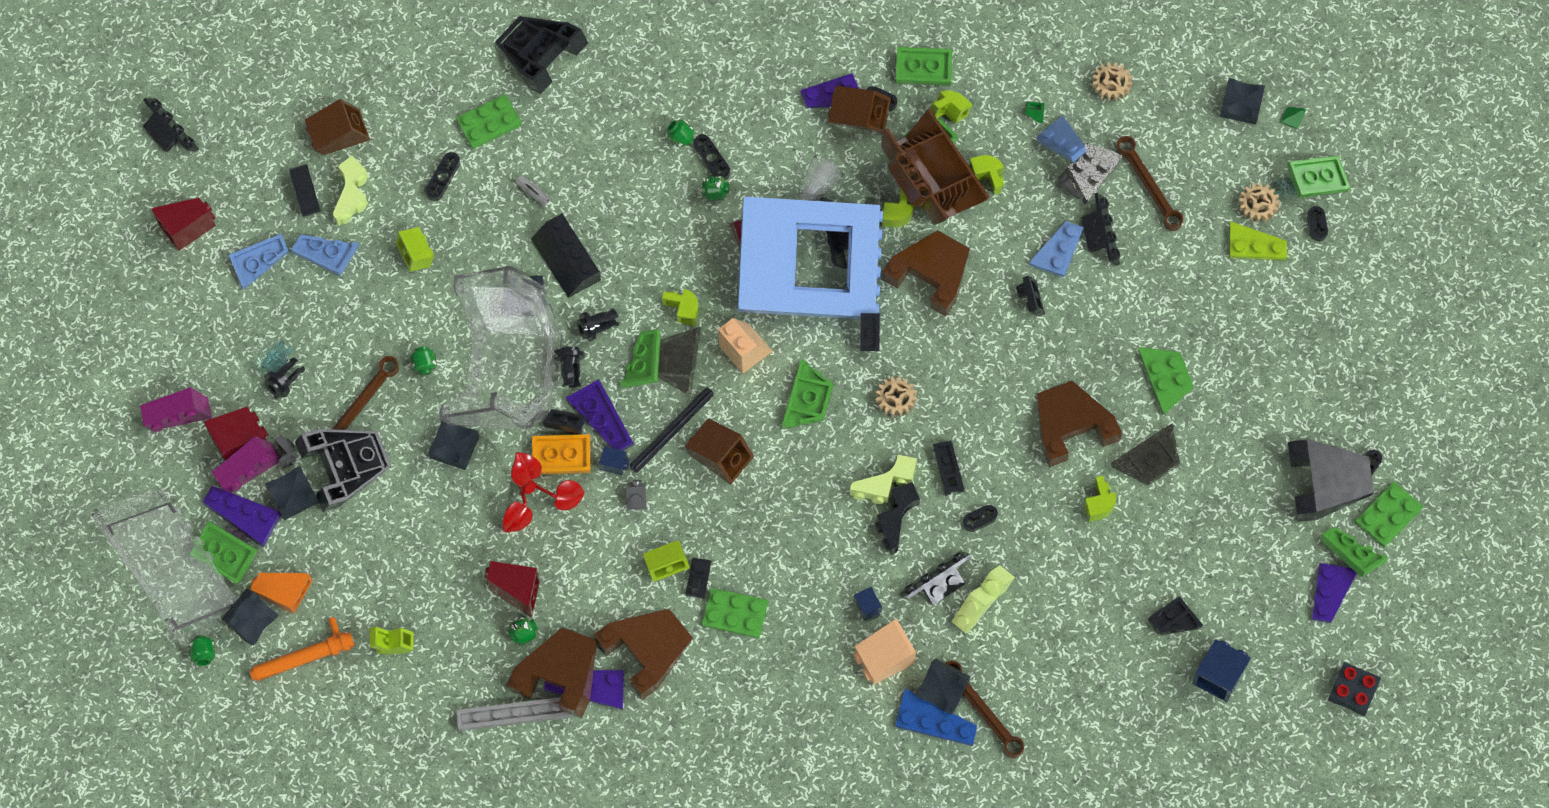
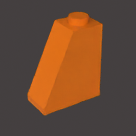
M259 573L257 578H253L250 590L255 592L260 599L294 614L313 580L310 574Z

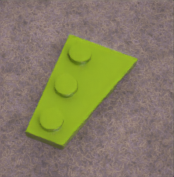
M1230 221L1229 258L1287 260V241Z

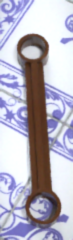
M1122 136L1117 142V152L1128 159L1163 214L1165 228L1170 231L1179 230L1183 223L1182 214L1177 210H1173L1136 153L1135 140L1130 136ZM1128 142L1133 148L1129 151H1124L1120 148V143ZM1175 216L1180 220V223L1178 225H1170L1167 222V218Z
M385 356L380 360V370L333 427L334 430H346L386 379L398 373L399 364L395 357ZM388 361L396 364L395 369L390 372L383 370L384 364Z
M951 660L945 663L949 666L957 667L962 672V667L957 661ZM968 683L963 695L1004 744L1005 754L1010 758L1020 757L1024 751L1022 739L1009 733ZM1010 742L1019 743L1021 745L1020 752L1016 754L1010 753L1007 749V744Z

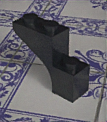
M913 482L891 490L889 502L894 509L878 514L877 522L874 523L878 534L882 533L884 537L882 540L884 549L886 551L889 550L891 555L898 552L903 516L911 508L920 505V498Z

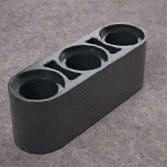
M304 164L289 169L303 217L321 212L308 165Z

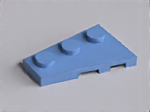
M1063 115L1036 137L1041 145L1071 162H1075L1087 152L1084 144Z
M1066 221L1029 262V265L1065 277L1084 227Z
M279 234L230 254L229 257L243 290L282 259L289 251L282 234Z
M300 235L291 251L293 254L341 276L357 251L359 243L342 242V240L332 241L321 237Z

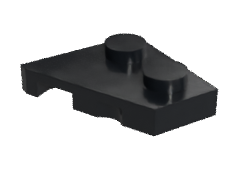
M1180 596L1148 618L1149 623L1159 635L1197 630L1203 627V624Z

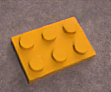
M590 434L532 436V456L541 463L542 472L540 475L591 473Z

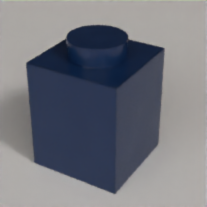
M604 446L599 467L602 471L622 475L623 471L628 469L630 459H627L626 451Z
M872 587L854 595V602L864 621L867 619L874 620L880 616L882 605Z

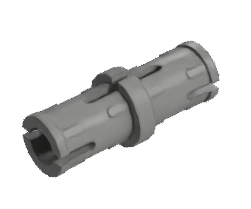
M521 175L516 180L515 184L522 188L529 198H534L543 207L550 202L551 198L541 191L537 184H533L525 178L524 175Z

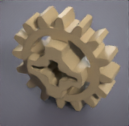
M1107 62V67L1100 65V70L1096 69L1095 75L1092 78V88H1096L1095 94L1101 93L1100 98L1103 99L1106 96L1107 101L1114 98L1116 102L1118 97L1124 99L1125 94H1129L1130 88H1132V76L1129 75V69L1124 71V65L1117 67V62L1114 63V66H1111L1109 62Z
M1254 183L1251 184V189L1246 186L1244 192H1241L1238 202L1241 205L1239 210L1244 211L1243 217L1250 216L1249 221L1256 219L1257 223L1260 222V219H1263L1264 222H1267L1268 217L1273 219L1274 214L1278 212L1277 207L1280 205V201H1277L1279 195H1274L1275 189L1269 190L1268 184L1262 187V183H1259L1258 187Z
M891 376V381L888 382V380L884 379V385H878L880 391H876V404H880L879 410L885 409V415L890 412L893 418L895 414L902 417L903 412L908 415L909 408L914 409L913 403H917V397H915L917 390H913V383L908 385V379L901 381V376H899L895 380Z

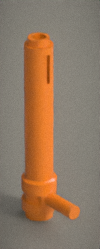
M329 618L328 622L333 636L327 637L325 641L252 666V669L249 670L252 680L260 681L330 655H338L341 651L345 650L347 652L352 647H355L350 632L345 633V631L340 633L336 618Z

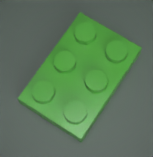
M897 47L896 83L951 85L952 49Z
M506 94L456 117L472 149L522 126V122Z
M1339 155L1290 161L1287 164L1298 198L1348 192L1350 189Z
M1393 482L1364 511L1355 523L1385 548L1424 506L1396 482Z
M208 521L189 555L236 584H240L258 549L213 522Z
M711 588L702 626L760 639L769 601Z

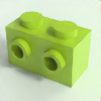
M416 227L398 231L395 243L409 272L429 268L434 259V252L429 248L427 238L424 233L422 234L420 228Z
M679 540L643 553L653 582L690 568Z

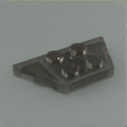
M1086 143L1084 146L1087 152L1075 162H1071L1065 169L1075 189H1079L1082 194L1084 204L1090 200L1124 156L1122 153Z
M701 327L661 339L658 378L666 381L675 389L677 388L684 392L688 397H692Z
M1168 425L1111 462L1112 468L1148 486L1178 467L1180 460L1177 453L1173 425Z

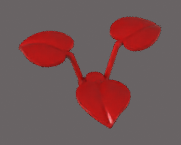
M516 452L511 468V479L521 490L519 494L522 497L523 504L515 501L507 507L502 520V530L506 533L520 531L530 524L533 513L530 508L526 507L525 494L533 493L535 488L554 497V506L564 511L576 507L582 500L585 491L574 480L561 482L556 489V494L542 488L532 480L540 476L542 472L541 463L532 455Z

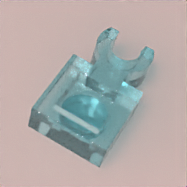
M1291 177L1286 178L1285 183L1280 181L1273 183V188H1281V191H1276L1275 195L1280 197L1288 192L1289 197L1298 196Z
M281 340L277 345L278 350L275 352L271 349L261 364L262 368L276 373L284 364H287L288 359L285 356L292 353V346L289 345L287 349L283 350L284 342Z

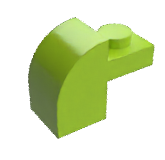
M945 90L940 92L937 100L931 104L930 108L936 118L945 114L956 124L968 116L973 104L960 93Z
M990 155L970 158L969 166L979 181L989 179L994 195L1001 193L1002 186H1004L1002 177L1004 166L1001 161Z
M902 189L899 204L884 202L882 226L902 227L911 221L914 215V205H911Z
M687 289L683 290L682 295L675 291H664L662 296L663 305L679 308L677 322L696 326L699 316V305L696 296Z
M1099 476L1095 479L1098 496L1085 498L1084 505L1089 522L1108 517L1115 506L1116 492L1110 493L1108 481L1105 482L1104 476Z
M376 626L371 627L370 647L377 649L378 654H403L414 651V632L403 628L388 631Z

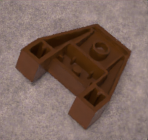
M937 230L892 256L882 271V280L898 289L909 273L937 288L930 299V308L946 317L957 301L970 248Z
M1069 381L1037 393L1042 452L1049 467L1068 460L1069 452L1063 442L1064 440L1095 429L1102 447L1121 440L1122 431L1115 416L1075 382Z
M670 609L611 622L594 634L597 645L606 656L624 644L643 669L630 678L631 687L642 700L659 689L693 639Z
M561 628L514 667L506 686L513 693L528 699L531 698L539 680L562 688L564 692L558 706L565 713L582 719L590 702L597 640Z

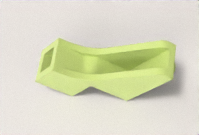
M350 156L338 166L340 174L345 179V187L333 212L338 226L348 223L355 213L362 212L368 204L366 196L357 188V186H362L367 181V171L353 156Z
M898 455L895 465L887 473L853 482L850 487V495L857 500H864L866 498L876 504L888 503L893 482L898 486L913 482L917 458Z
M998 566L990 571L982 585L968 595L951 622L967 634L993 602L1008 589L1015 577L1002 566Z

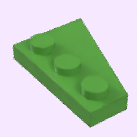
M1336 527L1326 531L1320 537V540L1362 578L1382 566L1389 558L1384 554L1380 556L1372 551L1373 548L1368 545L1364 547L1358 544L1354 537Z

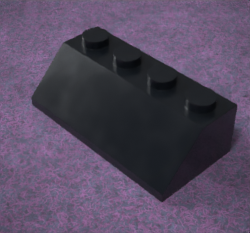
M563 213L545 222L531 238L568 298L601 280L600 271Z

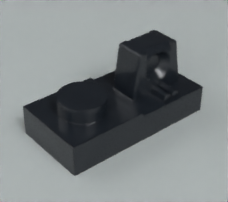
M1030 276L1023 277V283L1016 287L1018 297H1027L1028 302H1026L1030 313L1036 316L1044 315L1045 311L1037 281Z
M861 313L860 351H880V313Z
M551 409L543 424L545 428L568 431L570 435H581L586 417L585 415Z
M692 557L685 596L705 599L712 560Z

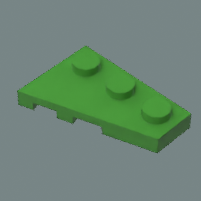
M658 329L640 332L633 349L634 356L626 368L627 374L620 383L622 388L651 384L658 381L661 335Z

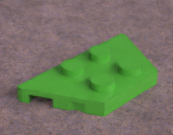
M1140 347L1138 348L1140 357L1162 414L1165 415L1193 389V383L1180 352Z
M804 359L800 361L782 428L824 421L834 384L827 378H824L819 371L810 367Z

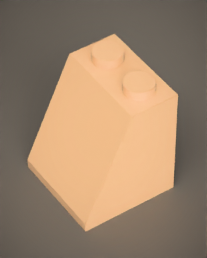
M732 318L718 329L719 347L742 373H745L773 352L749 323Z
M895 619L857 644L853 656L857 664H862L865 669L862 672L866 680H871L872 684L875 685L915 664L916 652L898 620Z

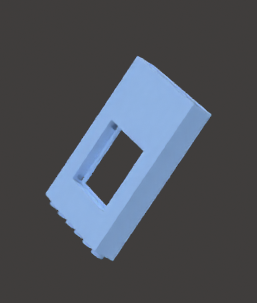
M744 197L742 205L737 312L861 319V313H879V304H876V296H879L880 285H877V278H880L881 267L877 266L878 259H881V248H878V241L882 240V229H879V222L883 220V211H880V205ZM797 229L849 232L846 290L795 287Z

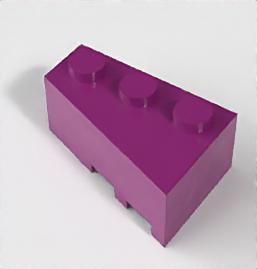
M191 387L140 405L143 426L153 432L212 418L208 397Z
M255 436L213 470L212 473L223 490L236 492L244 484L278 464L281 456L271 442Z

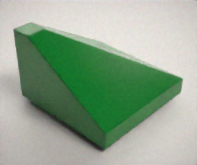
M1027 101L1025 114L1037 122L1043 123L1045 103Z
M1287 107L1280 123L1298 129L1306 109Z

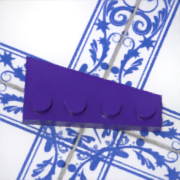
M599 379L566 397L581 415H585L586 421L613 449L624 451L634 445Z
M211 486L203 500L206 507L220 517L225 518L231 525L243 531L249 538L257 541L263 548L281 517L279 511Z
M594 670L590 702L623 710L624 670ZM544 682V691L559 695L563 694L564 689Z

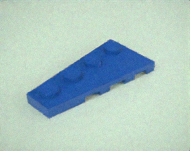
M907 689L904 690L895 727L973 746L977 725L954 713L950 715L938 706L916 697L915 693Z

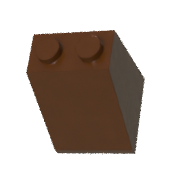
M835 86V90L832 93L831 109L828 113V122L838 126L883 134L891 98L874 90Z
M342 99L335 101L305 119L306 131L312 140L311 146L315 152H319L322 155L370 140L360 109Z
M710 418L701 425L700 429L685 445L691 457L730 485L754 458L752 451L741 434Z

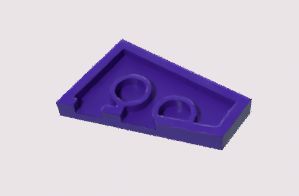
M853 73L802 89L801 95L806 107H831L832 93L835 90V86L858 88Z
M1319 563L1312 620L1332 623L1357 574L1352 568Z

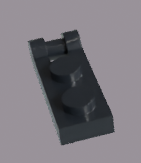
M952 440L933 444L945 496L951 495L952 492H964ZM955 479L956 484L949 485L948 481Z

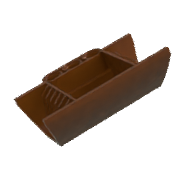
M931 109L927 110L909 133L899 140L895 139L889 128L883 132L881 147L890 160L888 164L890 173L909 201L914 206H921L933 225L944 222L949 217L990 198Z

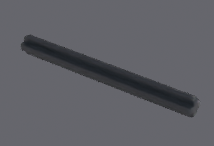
M708 387L705 388L630 464V468L636 473L639 472L714 396L713 391Z

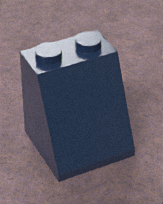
M1215 639L1197 669L1192 684L1228 702L1251 657L1243 650H1236L1230 647V644L1226 641Z

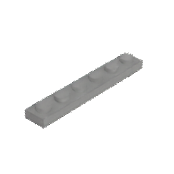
M561 697L456 710L459 731L576 716L565 713L558 706Z

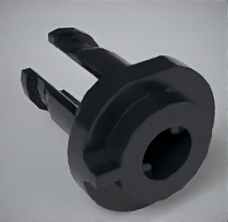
M614 308L589 316L587 312L580 313L577 326L582 338H587L591 342L596 339L597 333L608 330L612 326H619V322L615 320V318H618V314Z
M579 347L554 349L555 360L561 361L562 387L568 385L569 388L580 387V360L585 358V352L580 351Z
M292 357L276 373L268 371L264 375V384L268 391L274 395L275 399L287 397L290 394L289 386L298 378L300 373L305 371L304 366L297 368L288 378L284 375L298 362V359Z

